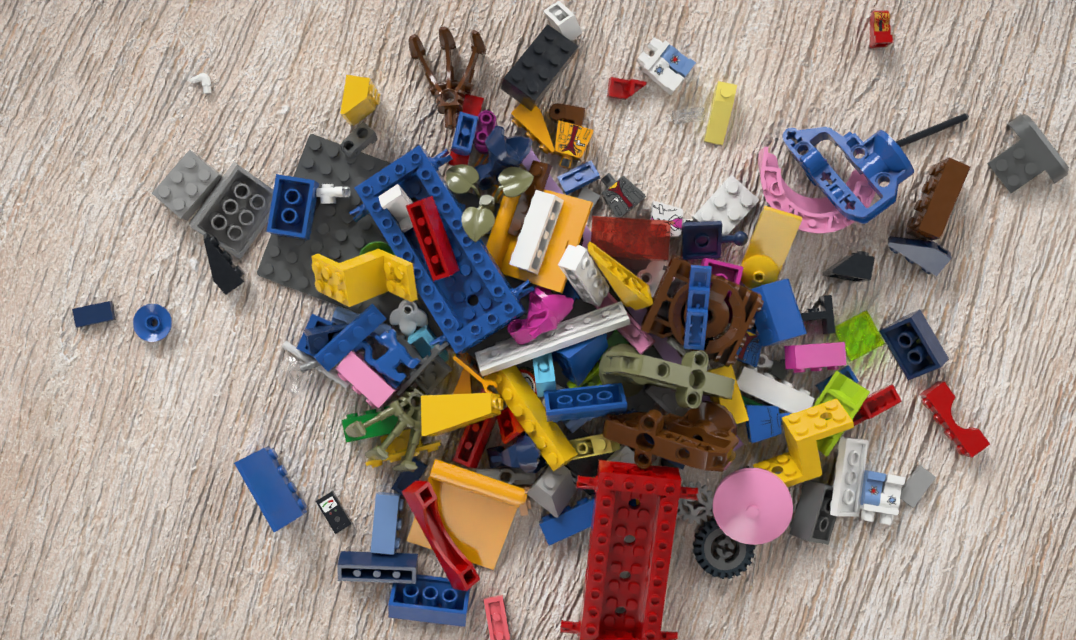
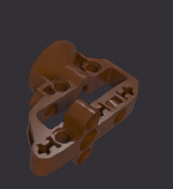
M713 401L701 402L697 408H691L682 417L671 413L663 416L660 411L655 409L650 410L648 413L608 414L605 416L602 434L606 439L635 448L634 462L641 469L648 468L659 456L696 469L723 472L736 458V453L733 449L739 443V439L736 437L737 424L733 415L725 406ZM644 433L651 435L655 445L645 440Z

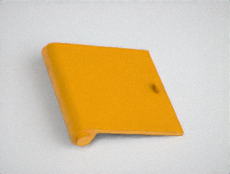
M544 189L543 192L556 195L563 199L564 202L537 275L509 264L518 237L509 234L508 230L521 195L517 197H506L504 195L486 245L487 249L504 275L523 281L529 280L532 284L562 293L567 277L558 264L568 245L575 247L579 245L593 202Z
M435 459L427 481L430 482L438 498L439 514L446 531L458 549L471 563L494 570L516 510L520 507V504H525L527 494L524 493L525 489ZM414 517L406 541L432 549L418 521Z

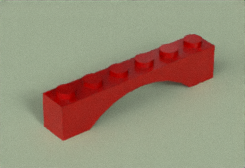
M415 481L404 489L402 493L453 589L468 591L480 580V577L473 564L458 549L446 531L439 514L438 498L430 482Z

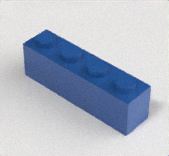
M587 497L577 501V505L572 507L569 505L565 506L558 518L554 517L551 513L541 517L542 521H539V525L549 546L591 527L594 497L587 499Z

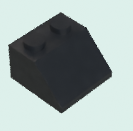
M857 251V253H852L823 272L822 276L854 282L869 281L872 277L875 257L869 256L868 252Z

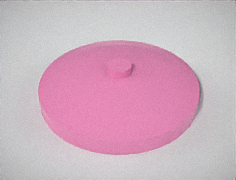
M744 468L730 473L719 483L713 497V514L720 529L735 541L750 545L764 544L779 537L790 524L793 514L792 497L786 484L775 474L760 468Z

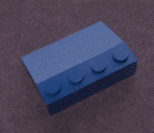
M268 446L234 464L273 532H276L307 513V506L302 498L299 499L296 494L297 488L295 484L288 480L286 476L288 475L287 470L283 465L279 464L276 451Z

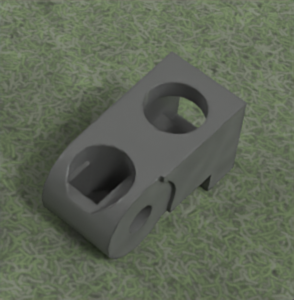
M363 121L343 140L340 149L350 159H354L369 144H373L378 140L376 133Z

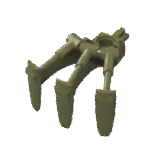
M419 385L417 388L409 387L398 400L389 404L390 408L363 424L361 421L350 424L346 427L345 432L349 437H362L366 435L367 431L365 428L394 414L395 417H398V422L380 446H375L367 451L365 456L370 460H386L389 457L388 452L385 451L388 446L402 433L406 426L408 428L411 427L404 460L392 467L394 471L414 472L418 467L415 462H412L422 435L421 396H425L426 393ZM412 398L416 401L415 407L411 404Z

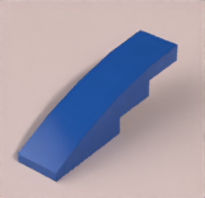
M691 265L684 349L704 350L711 266Z

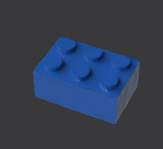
M276 174L266 232L274 235L310 240L317 200L316 189L319 188V183L315 180Z

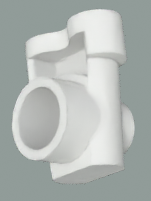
M322 184V188L316 189V195L320 197L321 204L336 203V197H350V188L334 187V184Z

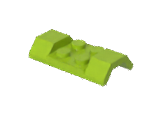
M836 370L813 407L838 399L853 420L870 394V391ZM845 431L816 440L818 451L828 457Z

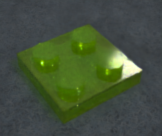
M867 310L835 325L836 333L834 334L838 342H845L846 357L849 362L885 344Z

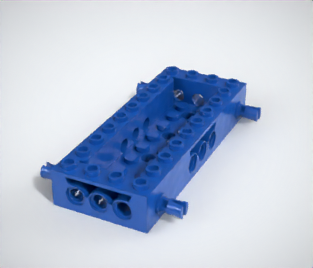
M418 145L356 186L355 190L363 204L349 213L353 216L356 215L353 218L355 222H358L370 213L394 254L413 263L416 289L443 332V335L429 342L430 346L438 343L442 345L447 341L456 354H463L509 325L511 321L526 314L527 311L520 302L521 298L535 289L534 287L525 289L531 284L529 280L513 289L482 239L480 238L475 243L466 234L461 221L464 210L439 172V167L453 160V157L448 155L449 151L445 149L432 158L423 147ZM397 184L410 199L417 198V200L433 196L459 271L451 276L433 281L414 227L404 233L400 228L399 222L387 208L383 209L381 207L379 196ZM472 295H476L479 299L478 304L475 306L469 304V298Z

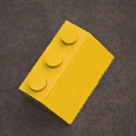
M346 75L340 114L350 126H355L376 110V105L380 104L381 96L378 94V90L370 78Z

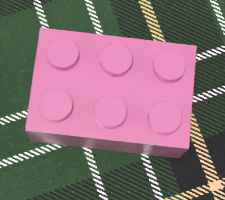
M351 351L335 368L338 371L337 375L343 381H349L353 385L351 388L357 394L361 395L362 393L366 396V402L373 408L384 407L399 391L398 388L395 389L387 383L381 373L369 366L358 351Z

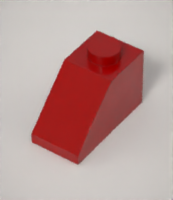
M508 406L501 411L500 415L496 416L504 444L516 439L525 431Z

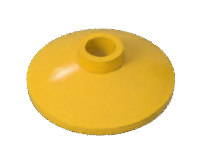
M752 256L741 265L743 267L741 281L750 289L776 282L778 278L776 263L766 256Z

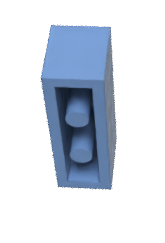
M378 492L376 494L371 553L394 555L396 549L400 548L401 538H398V530L402 528V518H399V515L404 507V499H401V494Z

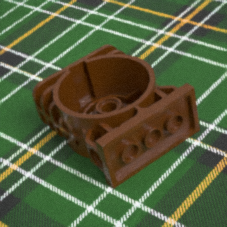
M672 255L652 298L653 304L648 307L641 322V331L654 334L660 338L673 335L684 346L683 335L685 329L681 322V309L688 298L691 265L694 264L676 255ZM711 274L710 282L712 283L710 285L708 310L712 312V315L707 319L705 340L720 334L728 324L729 309L724 299L729 290L732 292L728 299L733 312L732 322L729 329L722 336L705 343L704 350H689L704 351L708 358L714 362H719L729 367L735 364L738 358L737 350L739 347L742 348L747 339L745 336L747 329L751 330L755 322L753 317L756 311L759 312L764 301L760 293L723 277ZM673 277L682 280L683 282L675 288L672 295L667 293ZM665 300L669 301L667 309L668 318L657 314L662 302ZM686 304L685 309H684V320H685V322H686L687 304Z

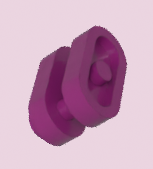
M488 110L479 113L473 140L475 148L480 154H488L485 139L497 125L495 114Z

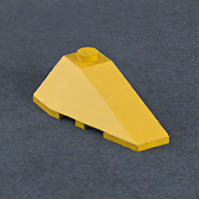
M589 241L587 244L589 254L613 287L623 305L628 308L632 307L634 310L651 306L653 300L649 285Z

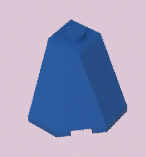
M604 333L551 352L554 362H558L559 366L563 369L562 373L565 377L579 386L608 348L607 334Z

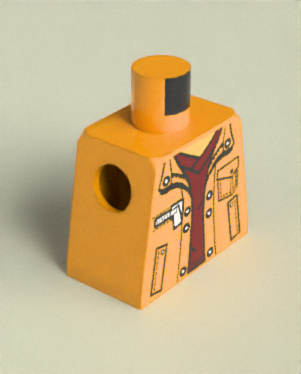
M558 120L555 154L562 156L559 164L560 167L570 169L572 160L581 161L594 130Z

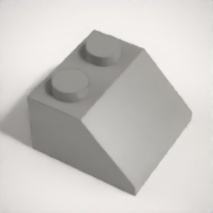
M547 465L527 494L554 517L558 518L575 493L576 488L568 468L562 466L553 471Z

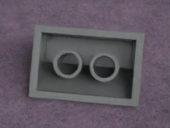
M811 479L803 483L801 496L796 504V513L791 522L789 534L809 542L829 544L837 517L830 515L833 486Z

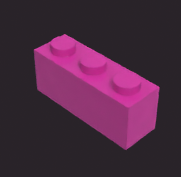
M845 342L784 346L786 369H794V373L806 372L805 368H810V371H822V367H827V370H839V366L846 365Z

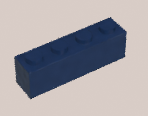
M341 551L337 564L338 581L416 584L418 554L395 553L393 555Z

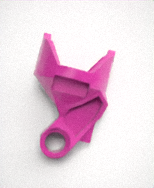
M537 285L534 288L535 290L529 293L528 317L522 320L515 319L511 321L507 330L517 344H526L542 332L556 329L558 324L573 309L574 300L564 295H552L551 289Z

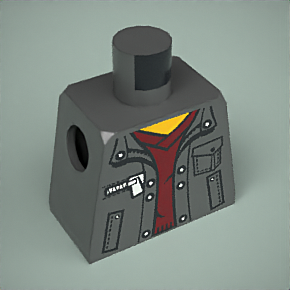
M608 173L601 179L607 187L601 195L616 221L646 198V195L625 176L616 181Z

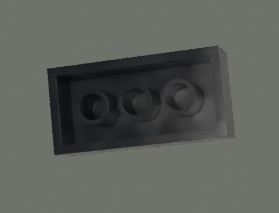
M547 24L505 75L500 89L532 111L572 61L579 46Z

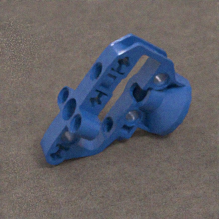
M829 127L803 130L788 128L782 135L788 151L803 168L811 183L819 187L845 218L855 222L866 224L894 204L897 199L899 184L914 174L913 166L899 145L883 130L877 131L864 142L856 133L852 134L849 131L842 136ZM823 140H830L835 146H838L844 152L845 158L860 175L864 174L868 184L881 199L871 207L866 208L827 163V159L823 158L814 146ZM802 151H808L806 154L800 155ZM858 154H864L862 158H855ZM882 182H889L886 187L879 186ZM847 204H849L851 208H855V209H854V210H851L850 208L848 209V208H847Z

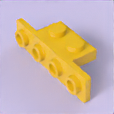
M411 428L402 431L385 450L388 452L389 457L383 461L390 460V463L401 460V456H405ZM389 434L380 436L381 444ZM420 438L414 456L420 455L419 451L426 449L427 452L438 450V446H441L442 441L437 440L422 444ZM369 459L365 464L366 466L371 465L374 468L383 465V461Z

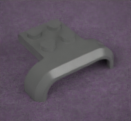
M1021 114L1008 123L1020 140L987 163L1010 193H1013L1043 171L1047 172L1054 184L1066 177L1069 171L1066 162L1028 115Z

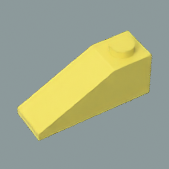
M720 81L715 85L704 142L723 145L737 85Z

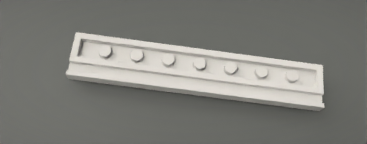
M620 301L560 322L556 329L542 332L526 344L519 345L512 339L475 352L483 377L630 325L631 323Z

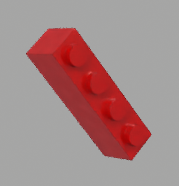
M433 196L406 205L433 281L451 276L459 271Z
M484 388L481 389L480 393H486ZM496 416L466 426L453 461L469 468H477L497 420Z

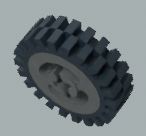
M715 517L711 518L710 521H705L704 525L698 528V533L694 535L693 554L704 571L713 577H719L720 579L727 577L731 579L734 575H741L740 572H745L747 565H751L752 562L750 560L754 558L753 550H755V545L744 544L736 541V551L731 558L724 560L733 553L727 549L721 550L713 545V548L717 555L715 557L712 556L711 544L719 535L723 536L717 538L715 542L718 545H726L734 550V546L731 543L732 538L720 529Z

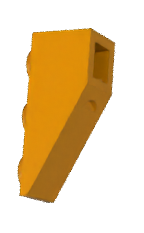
M520 103L511 113V122L519 129L522 127L526 131L525 135L532 139V141L536 140L540 144L539 148L545 154L550 153L553 156L555 150L541 110L535 106L531 111Z

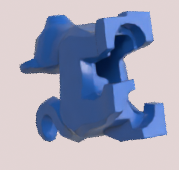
M390 329L381 335L375 336V339L381 345L388 348V351L379 359L375 360L372 358V348L366 341H362L353 350L357 352L360 349H364L365 362L381 373L386 382L396 389L407 377L404 372L399 373L396 368L402 362L414 369L421 360L418 358L413 359L407 349L397 341V332L394 329Z

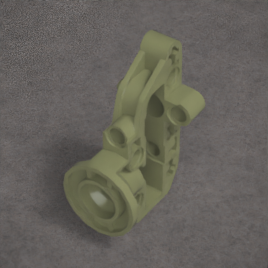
M617 344L610 347L603 354L599 364V377L602 385L622 383L625 397L638 394L645 385L676 390V402L681 408H697L701 403L702 395L732 400L735 379L707 372L708 355L704 351L686 352L680 365L644 354L641 355L631 344Z

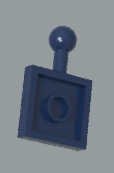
M722 221L684 222L682 229V259L721 258L722 243H734L737 246H744L748 242V235L744 231H738L734 235L722 236Z

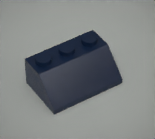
M920 309L903 316L879 331L908 381L941 368L949 360Z

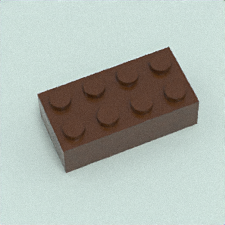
M950 157L933 164L929 171L931 176L921 190L923 195L914 206V210H916L914 216L908 220L906 226L908 227L907 234L924 241H933L941 238L971 166Z

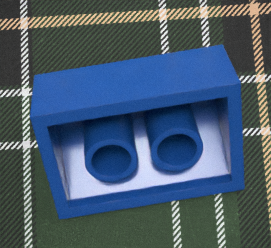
M789 279L751 289L754 292L760 293L764 301L759 312L756 311L753 317L763 347L774 346L807 334Z

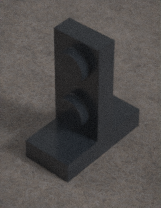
M832 295L819 296L821 311H819V308L807 309L808 313H800L803 321L822 319L823 334L836 333Z

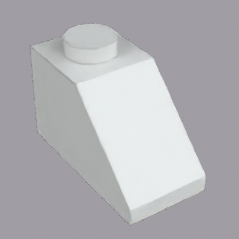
M557 1L543 11L554 29L570 41L575 40L577 36L583 33L575 15L560 1Z

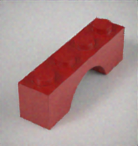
M944 381L935 382L919 394L922 397V404L933 412L934 420L944 427L945 435L957 445L955 448L960 455L973 458L990 445L979 428L970 427L964 429L956 424L951 413V407L956 396Z

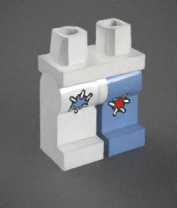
M654 37L647 47L655 54L650 57L645 52H642L636 61L643 67V73L647 74L655 83L671 95L696 62L691 58L685 57L666 40L661 42Z
M865 470L860 508L862 509L861 519L874 522L875 512H880L879 523L892 525L894 515L898 516L900 495L906 477Z

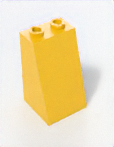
M494 393L421 396L422 436H439L500 415L501 410H503V399L500 398V394Z

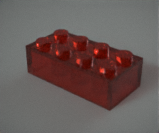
M592 216L591 242L614 259L667 262L669 258L671 221Z

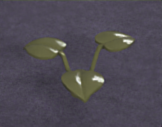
M460 164L452 166L446 171L447 185L453 193L466 194L472 188L479 199L480 206L478 209L475 207L467 208L463 212L461 219L466 234L475 243L488 233L495 223L493 213L496 210L495 202L498 201L500 191L503 189L506 197H517L530 187L534 179L531 173L521 168L508 167L500 173L498 180L501 186L498 187L495 196L492 197L491 195H480L474 185L479 180V174L473 167Z

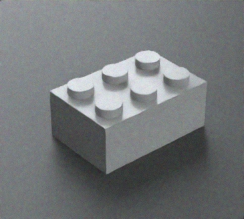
M189 149L152 194L178 217L188 221L205 202L223 176L197 153Z

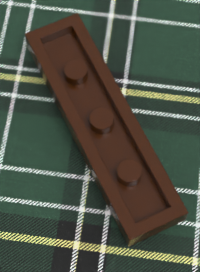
M532 161L529 173L534 176L530 187L520 196L508 230L509 234L518 237L521 233L524 219L529 211L535 191L543 192L552 169L550 164Z

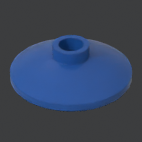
M146 304L135 313L133 327L141 339L148 342H157L169 334L172 327V318L165 307L159 304ZM155 319L158 322L157 326H153L152 324L153 320Z

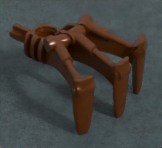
M444 26L439 29L440 47L446 51L447 81H444V83H437L432 71L429 69L423 57L426 54V50L420 38L413 34L409 37L408 42L412 59H419L425 71V76L431 86L429 90L436 99L438 112L445 114V128L453 130V128H456V113L463 111L462 106L465 92L471 94L474 85L471 82L475 73L474 68L478 55L486 54L487 49L480 33L476 30H471L472 54L460 82L454 80L451 50L456 48V42L449 28ZM448 99H454L450 103L446 102Z

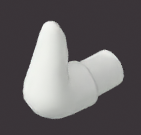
M200 73L189 80L192 83L202 82L204 94L212 93L211 80L207 74Z

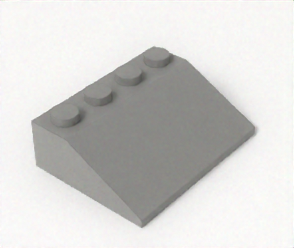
M233 162L189 224L191 228L202 235L206 233L210 236L214 235L219 241L220 247L241 259L269 220L273 189Z

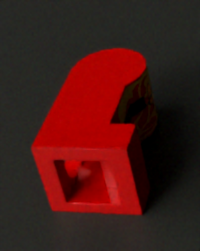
M888 10L872 11L870 14V48L888 47L893 43V35H891L889 24L890 13Z

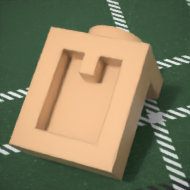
M528 485L520 488L525 489L524 493L527 494L532 486ZM526 498L524 505L520 504L521 516L528 515V510L531 509L530 498Z

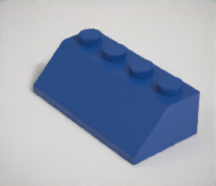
M622 383L544 391L547 422H559L568 419L578 420L586 417L597 418L608 414L619 415L626 413L627 401Z
M417 574L416 584L393 583L388 604V618L465 627L470 589L468 591L453 589L448 578Z

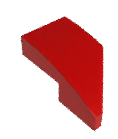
M610 77L607 97L626 100L647 85V82Z

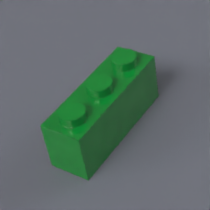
M377 409L366 410L365 415L358 416V412L347 414V418L342 420L346 443L390 434L398 422V417H395L393 414L382 421L379 420L365 428L367 431L366 435L362 437H349L345 432L346 427L356 421H361L363 424L376 417L382 411L377 412Z

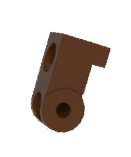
M555 103L550 107L549 117L553 122L558 123V120L582 127L585 108Z

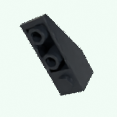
M206 233L204 234V243L213 281L227 295L244 283L245 273L239 265L235 266L231 261L233 258L226 250L222 251L217 238Z

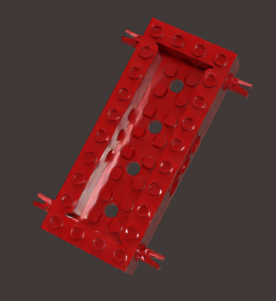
M599 460L598 472L595 478L577 476L576 488L592 489L595 492L580 620L578 622L561 620L560 633L577 634L578 640L678 639V632L661 631L679 498L695 501L698 499L696 495L698 494L697 487L681 486L682 480L679 468L650 465L646 469H641L634 463ZM631 499H638L640 503L637 506H631L629 501ZM628 535H632L635 537V540L631 543H628L624 540V538ZM623 571H627L630 573V576L628 578H622L620 577V573ZM617 607H624L626 609L623 613L615 611Z

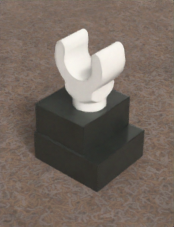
M760 354V357L764 359V363H758L757 367L769 368L767 373L778 379L785 380L789 370L786 369L785 359H780V362L776 360L771 361L766 355Z

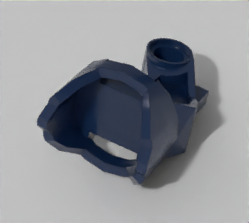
M496 125L485 139L489 163L477 165L474 168L479 174L478 187L481 190H487L499 182V175L504 169L508 167L519 168L532 149V139L525 136L507 138L504 136V128Z
M526 431L518 436L514 445L507 449L504 446L487 449L490 468L507 465L521 468L525 473L534 474L538 473L541 468L548 464Z

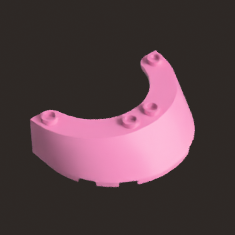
M764 147L759 151L758 168L764 197L771 208L801 216L802 222L798 230L816 234L830 233L841 230L855 222L845 218L827 197L809 198L793 191L781 176V169L778 167L776 156L768 153L769 147ZM855 169L851 173L846 185L862 204L868 208L876 192L868 184L864 174L860 175ZM847 204V208H848V209H849V208H850L851 210H854V209H855V208H851L850 205Z

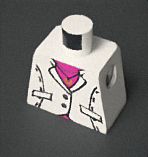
M653 201L651 204L648 239L679 238L683 229V223L693 222V219L683 218V209Z

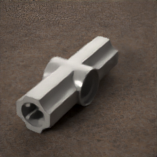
M504 466L501 468L476 469V473L511 485L534 484L535 473H525L521 468ZM509 472L511 474L510 479L507 481L501 480V474Z

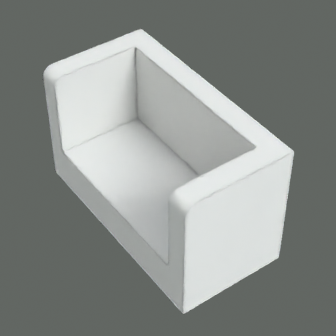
M398 184L379 196L381 207L383 209L387 208L399 222L400 228L404 233L413 227L406 205L413 202Z

